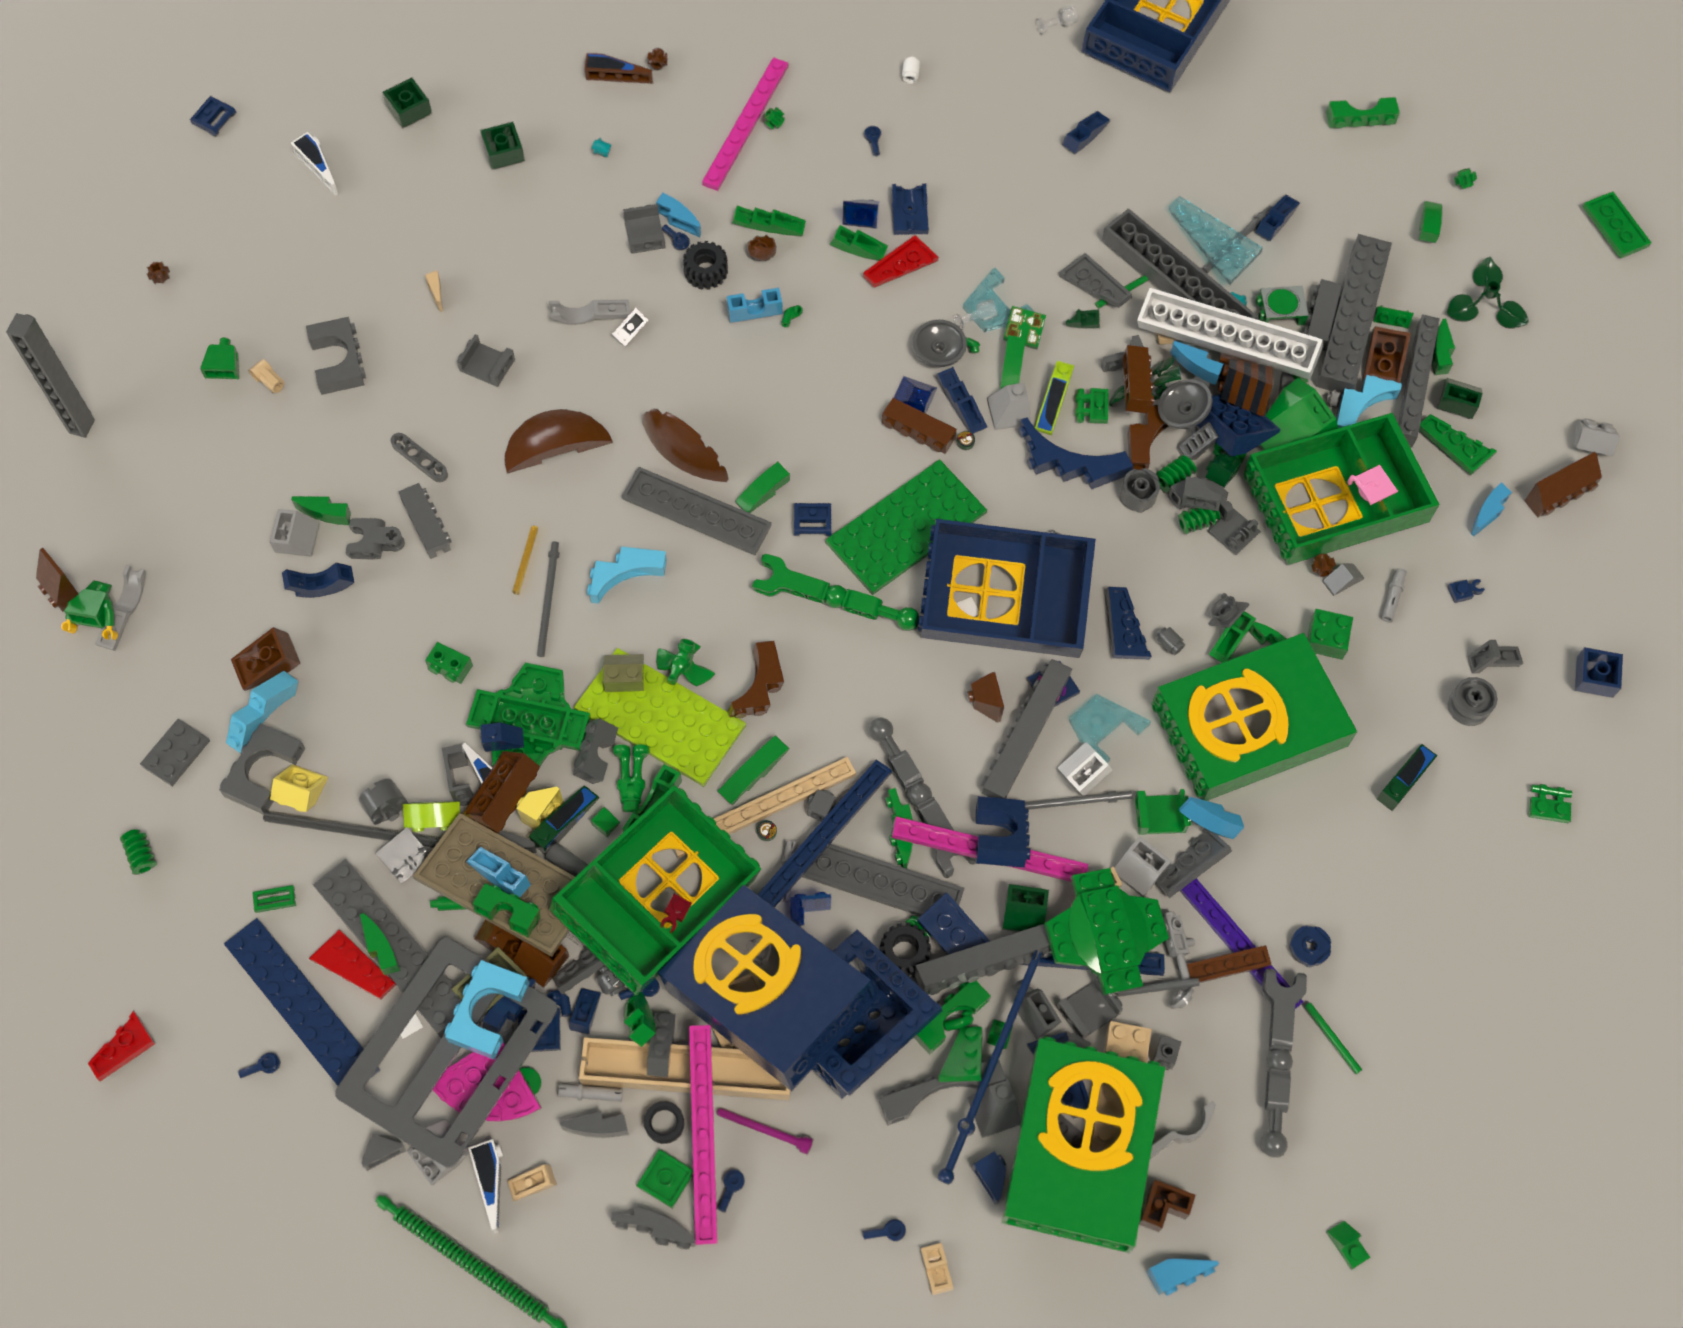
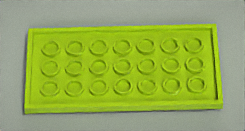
M617 648L612 655L629 654ZM645 663L644 691L605 692L602 668L574 706V710L590 713V720L592 721L600 718L618 727V737L634 746L639 744L649 746L650 756L704 787L745 729L746 722L736 717H729L727 711L679 683L670 685L667 683V676Z

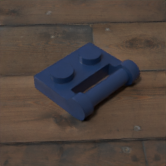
M209 96L190 118L191 124L216 137L226 121L236 114V110L232 106ZM222 111H225V113L214 124V126L211 125V123L217 118V116Z
M794 503V536H800V534H826V536H831V503ZM800 523H826V527H800Z

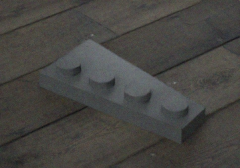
M1086 253L1059 272L1060 278L1118 308L1132 298L1131 292Z
M1204 828L1199 838L1196 837L1191 842L1192 846L1186 852L1183 851L1178 862L1175 865L1172 864L1157 880V887L1168 898H1171L1231 853V847L1216 833Z
M588 948L581 952L580 959L577 961L572 960L553 977L561 994L571 990L575 985L589 978L594 972L605 967Z

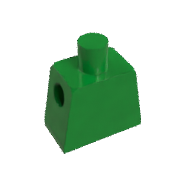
M222 337L220 338L219 345L210 344L200 367L205 379L240 378L239 355L235 346L230 345V339Z

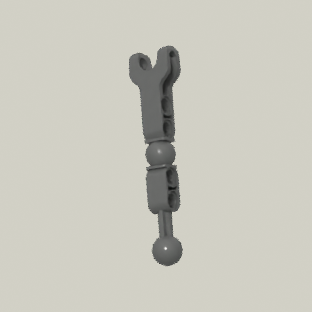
M883 717L874 719L869 725L870 736L875 741L882 742L890 755V758L887 759L888 764L901 787L907 793L909 802L916 807V812L922 823L954 831L934 796L932 797L931 789L923 783L924 779L906 750L901 752L892 738V723ZM938 849L935 859L936 866L945 878H949L954 872L950 859L960 854ZM960 855L969 864H976V858Z
M1267 968L1263 975L1262 993L1271 1004L1270 1052L1266 1058L1269 1070L1267 1071L1265 1110L1270 1111L1269 1132L1265 1133L1262 1137L1261 1148L1266 1155L1277 1158L1283 1156L1288 1148L1287 1139L1281 1133L1283 1113L1288 1112L1290 1069L1293 1064L1290 1052L1293 1045L1295 1004L1306 994L1307 975L1305 973H1298L1294 978L1292 987L1285 988L1277 982L1276 971Z

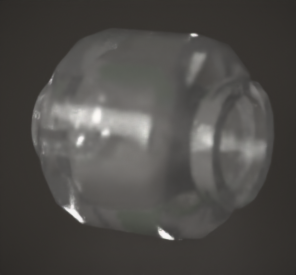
M757 937L747 941L743 955H747L762 938ZM769 944L753 960V963L759 968L766 966L771 954V946Z

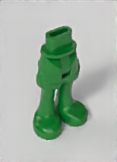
M643 744L633 746V777H630L631 749L627 745H616L613 747V753L619 758L621 763V779L617 781V789L621 798L620 803L623 804V812H636L639 809L642 793L645 789V780L642 779V763L644 758L649 755L650 747Z

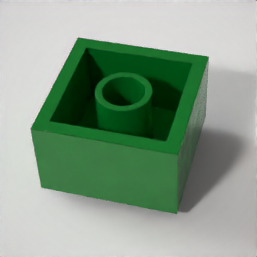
M1315 609L1310 619L1307 637L1315 654L1343 660L1349 647L1353 617Z

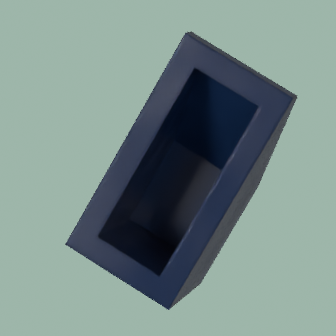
M504 723L481 725V741L484 751L524 748L523 728Z
M994 1151L973 1164L972 1170L996 1205L1001 1199L1006 1174L1005 1166L1007 1164L1000 1154L997 1155Z

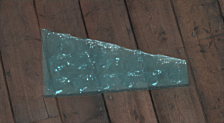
M1181 196L1169 206V212L1229 285L1263 252V247Z

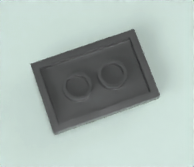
M177 719L140 765L173 787L210 740L180 719Z

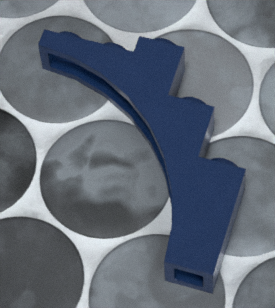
M1028 417L1020 421L1018 431L1020 436L1024 437L1026 447L1030 452L1027 463L1036 475L1055 468L1057 476H1061L1063 482L1083 475L1084 482L1089 484L1092 490L1125 477L1133 469V464L1125 451L1102 456L1070 452L1044 438L1035 429Z

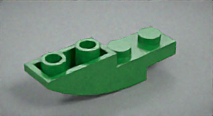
M896 788L889 789L885 801L887 808H891L893 813L891 815L893 826L896 817L913 821L909 804L901 806ZM891 832L889 840L891 846H895L897 851L895 853L897 865L901 864V867L907 869L913 843L891 838Z

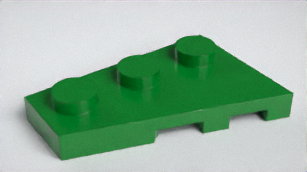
M963 1027L960 1029L938 1076L939 1082L981 1081L982 1027Z

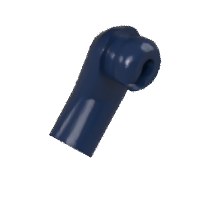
M558 990L550 991L548 998L560 1006L562 1017L571 1016L569 996L564 993L561 994Z

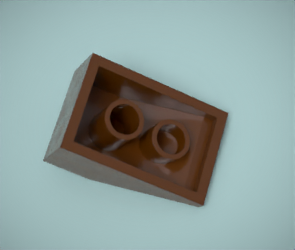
M1375 326L1371 335L1363 380L1366 375L1400 383L1411 333Z
M42 547L39 550L36 579L40 585L37 587L44 596L47 593L49 594L50 598L48 601L54 608L59 607L64 612L68 602L75 598L78 592Z
M274 627L231 659L244 691L261 685L282 671L289 673L301 664L289 634Z

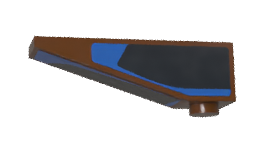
M586 54V80L653 84V74L650 69L606 54Z

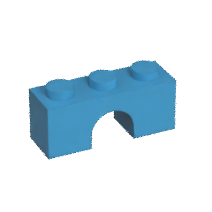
M780 289L762 290L761 296L755 300L745 299L744 293L727 296V310L730 323L783 314Z

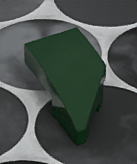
M1078 309L1070 320H1066V326L1085 329L1100 328L1099 309L1086 311Z

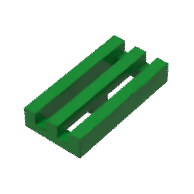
M294 885L253 892L255 913L296 906ZM290 892L288 895L258 900V897ZM284 900H290V901H285V902H279V903H273V904H267V903H272V902H278V901H284Z

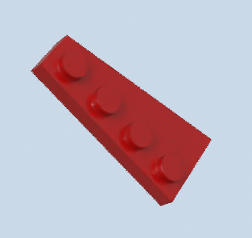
M914 235L864 271L863 277L875 288L937 262L939 257Z
M340 929L309 958L310 961L337 974L342 979L353 983L380 1000L396 986Z

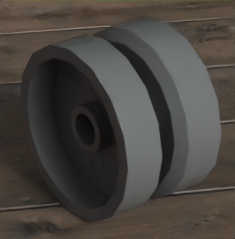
M1478 677L1466 678L1457 685L1448 700L1449 712L1453 719L1460 724L1477 726L1483 723L1495 709L1498 701L1497 692L1485 679Z

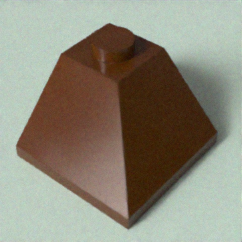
M991 672L971 683L970 691H967L969 703H973L975 710L998 723L1002 719L1004 704L996 673Z

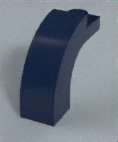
M337 562L328 569L318 573L306 574L288 569L282 572L284 589L294 591L296 597L315 598L331 595L355 583L352 566Z

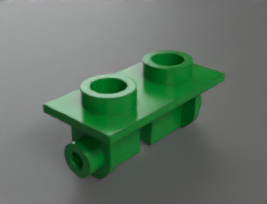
M1380 305L1376 307L1374 322L1409 329L1414 313L1409 312V310H1396Z

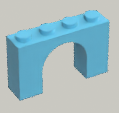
M481 960L479 965H476L472 971L471 976L473 978L470 984H467L463 990L464 997L461 1004L458 1003L455 1007V1017L452 1023L449 1022L445 1029V1038L449 1043L495 1060L503 1039L501 1035L474 1024L472 1020L473 1008L480 998L488 994H500L521 1002L529 981L525 976Z

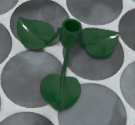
M1491 256L1480 262L1473 272L1474 283L1477 286H1485L1481 296L1473 302L1470 296L1459 294L1450 301L1446 311L1447 315L1452 319L1468 322L1478 315L1479 310L1475 305L1483 297L1488 299L1496 297L1498 308L1500 309L1496 318L1502 327L1513 329L1529 323L1525 310L1517 302L1506 301L1502 307L1501 294L1498 292L1501 287L1500 283L1502 282L1503 274Z
M1173 356L1158 362L1151 368L1152 376L1158 375V378L1153 382L1154 386H1158L1155 389L1156 393L1155 395L1151 393L1154 396V400H1159L1162 393L1168 388L1165 383L1181 380L1180 367L1178 365L1171 367L1174 362ZM1124 385L1120 386L1112 394L1109 402L1110 407L1115 402L1125 398Z

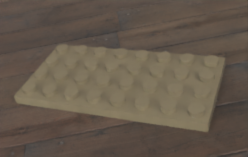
M459 813L413 875L416 881L551 957L569 933V930L549 911L553 897L573 880L575 876ZM480 847L509 862L513 869L527 876L531 886L523 893L520 900L537 905L541 916L529 938L510 929L509 920L513 915L510 911L503 910L498 912L493 920L474 912L472 903L484 884L494 885L467 863V860Z

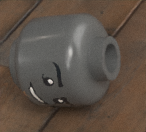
M607 967L600 969L601 974L597 977V982L604 994H610L612 997L625 990V985Z

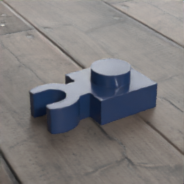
M1475 579L1471 584L1467 580L1449 584L1448 590L1454 603L1470 600L1474 597V594H1482L1485 589H1478L1475 586L1479 585L1481 580Z

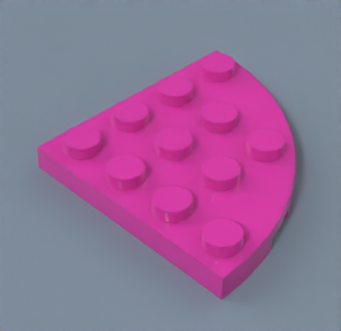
M504 1041L498 1051L495 1060L497 1059V1057L506 1045ZM472 1052L447 1068L433 1091L442 1101L460 1113L495 1060ZM520 1069L485 1121L514 1120L530 1115L542 1108ZM500 1076L494 1087L499 1090L506 1078Z

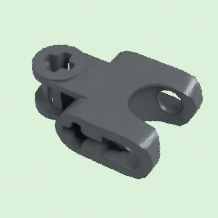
M352 518L349 524L351 531L354 534L363 535V538L357 543H349L346 547V555L351 559H380L382 551L396 552L401 550L405 545V540L397 527H385L386 523L382 519Z

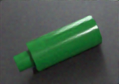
M438 896L437 900H430V907L438 908V911L468 910L445 896Z

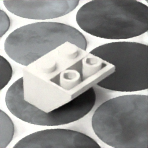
M1087 742L1058 767L1062 774L1083 796L1112 771V768Z

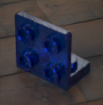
M817 892L810 896L796 894L794 897H790L791 920L800 927L804 925V912L831 910V894H826V892Z

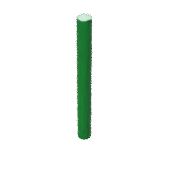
M1142 276L1124 287L1131 291L1149 280L1146 276ZM1101 299L1095 303V306L1099 309L1108 304V302Z
M1310 1002L1304 1006L1354 1073L1358 1074L1363 1069L1313 1004Z

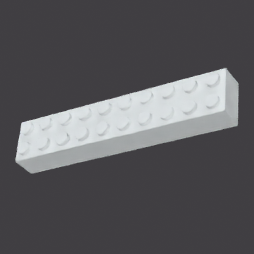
M1152 288L1148 291L1137 319L1139 328L1253 363L1270 366L1273 369L1309 380L1323 348V339Z

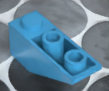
M1167 1259L1149 1268L1147 1273L1158 1294L1165 1293L1168 1296L1178 1291L1177 1286L1183 1283L1185 1287L1197 1281L1195 1277L1201 1274L1206 1277L1216 1272L1214 1268L1219 1265V1262Z

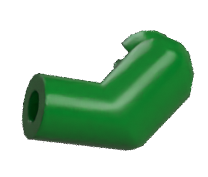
M796 305L786 309L781 325L788 328L791 320L802 314L803 308L800 305Z

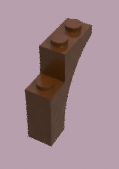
M1158 405L1150 406L1148 412L1145 413V425L1136 423L1129 426L1127 433L1128 457L1133 464V469L1142 470V468H1149L1150 447L1153 441L1163 430L1170 427L1161 419Z
M775 641L758 642L755 644L752 651L755 661L754 682L743 696L731 702L728 709L729 717L762 716L768 712L771 705L768 692H778L784 683Z

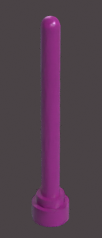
M722 1108L717 1110L719 1117L795 1145L800 1150L799 1152L806 1155L810 1152L813 1138L808 1136L798 1138Z

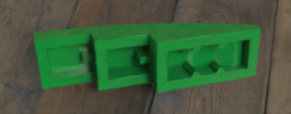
M737 205L732 223L768 233L802 236L806 220L775 209L771 213L756 207L752 211Z
M775 735L749 758L718 792L731 805H734L761 777H765L790 748Z

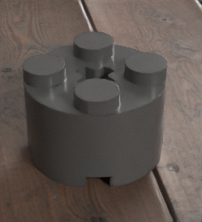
M1145 468L1129 471L1124 477L1121 487V501L1128 508L1138 513L1150 509L1155 504L1160 490L1158 476Z
M391 779L380 780L374 783L376 787L371 790L368 787L361 794L359 802L374 825L387 820H396L400 816L399 812L403 809V804L408 803Z

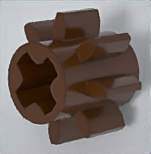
M654 48L652 53L648 52V64H651L653 69L659 70L663 68V65H667V53H664L663 49Z
M162 261L160 263L153 262L147 267L149 271L147 276L149 280L152 279L154 284H163L170 278L168 275L170 270L168 266H164Z
M1320 554L1314 558L1315 561L1311 565L1313 573L1317 572L1320 577H1325L1333 572L1336 563L1334 557L1330 558L1328 554Z

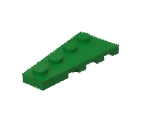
M1431 414L1420 423L1419 431L1470 475L1476 472L1497 452L1493 448L1489 449L1483 446V443L1476 439L1474 441L1467 437L1466 433L1452 429L1450 424Z

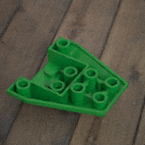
M1297 378L1282 389L1265 414L1281 430L1278 434L1260 444L1263 450H1267L1338 429L1337 419L1316 389Z

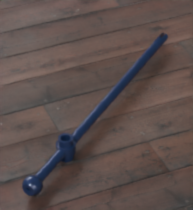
M1038 950L1032 956L967 1116L958 1122L957 1127L960 1133L945 1169H941L938 1173V1180L944 1184L949 1185L953 1182V1169L967 1136L972 1135L975 1131L973 1121L1042 956L1041 951L1036 960Z

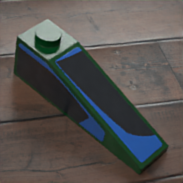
M1421 744L1382 790L1377 800L1393 811L1438 755Z
M584 785L529 836L530 840L535 843L538 850L545 854L550 845L559 843L597 802L599 796Z

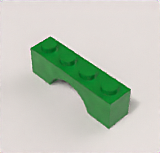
M1396 97L1379 98L1377 105L1368 110L1356 109L1346 100L1330 101L1326 110L1329 128L1396 124L1400 114Z
M663 764L653 780L652 788L646 800L636 812L631 814L622 829L623 832L671 787L675 785L678 788L682 783L680 772Z
M977 981L965 982L959 987L960 991L956 995L950 994L944 1000L945 1004L942 1006V1012L914 1037L929 1055L945 1042L946 1035L943 1023L950 1014L957 1011H971L975 1015L990 1001L991 995Z

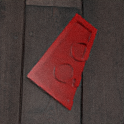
M134 1011L129 1015L130 1019L124 1026H120L115 1031L117 1034L110 1042L105 1043L88 1062L89 1067L100 1082L155 1045Z

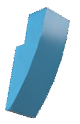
M662 192L656 202L659 214L668 217L669 225L700 237L701 224L692 212L681 202Z
M1174 340L1170 352L1172 356L1194 375L1216 385L1223 364L1208 359V352Z
M1502 482L1491 492L1479 510L1471 532L1473 536L1497 519L1504 510L1503 504L1508 500L1512 492Z
M1189 797L1179 808L1180 812L1190 820L1223 837L1234 839L1244 828L1240 815L1224 811L1223 805Z
M482 847L467 860V863L478 873L507 894L512 893L520 898L531 886L526 875L513 869L509 862Z

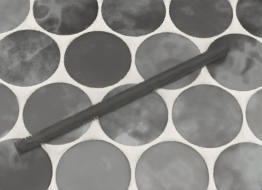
M267 810L263 816L264 822L301 828L306 827L308 829L325 830L327 832L347 835L352 834L354 836H364L366 838L386 841L392 840L399 834L398 830L397 833L396 830L391 832V829L390 831L388 829L384 831L381 828L376 830V827L374 829L371 826L370 828L369 826L364 828V825L362 827V825L359 826L358 824L357 827V824L352 826V823L351 825L346 823L345 825V822L340 824V822L337 823L336 821L335 823L334 821L333 823V821L330 822L329 820L328 822L325 819L323 821L320 818L318 821V818L316 820L313 817L311 820V817L306 819V816L301 818V816L297 815L296 817L295 815L294 817V814L289 816V814L286 815L285 813L284 815L283 813L282 815V813L279 814L278 812L277 814L274 811L272 814V811L267 812ZM420 834L415 836L425 847L430 846L434 848L440 840V837L437 839V836L436 839L435 836L430 838V835L429 837L427 835L423 837Z

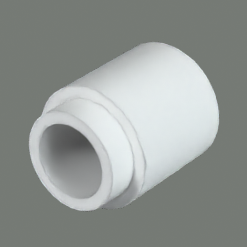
M909 57L904 60L902 77L906 83H915L919 77L920 61L917 58Z

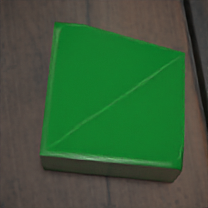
M603 807L591 820L593 827L608 837L620 824V821L608 809Z

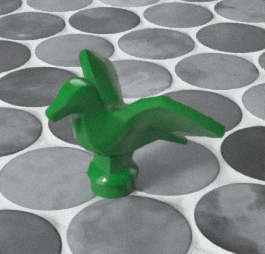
M681 639L680 643H678L679 653L676 655L665 649H658L657 669L664 671L671 669L667 679V683L670 685H675L681 674H684L688 681L695 686L706 683L715 675L712 670L693 662L694 654L701 646L692 640Z

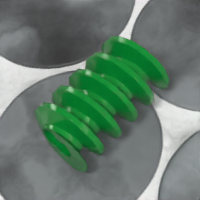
M1180 455L1172 463H1169L1155 473L1159 479L1160 489L1165 493L1169 492V488L1172 485L1186 480V477H1191V473L1195 474L1197 468L1189 457Z
M1191 508L1178 514L1180 527L1186 535L1189 534V528L1192 532H1195V526H1197L1198 530H1202V524L1208 528L1209 522L1214 526L1216 525V519L1220 520L1219 511Z
M137 829L127 831L120 837L127 861L134 875L148 872L157 865V862L153 861L154 854H150L152 848L147 847L150 844L148 840H145L147 834L140 833V830Z

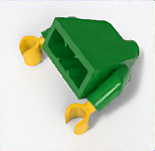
M100 584L96 590H81L75 598L68 602L64 610L67 621L62 623V630L74 634L77 631L76 624L102 629L106 626L102 636L109 640V634L111 633V639L116 640L118 633L112 629V626H114V605L108 596L109 588Z

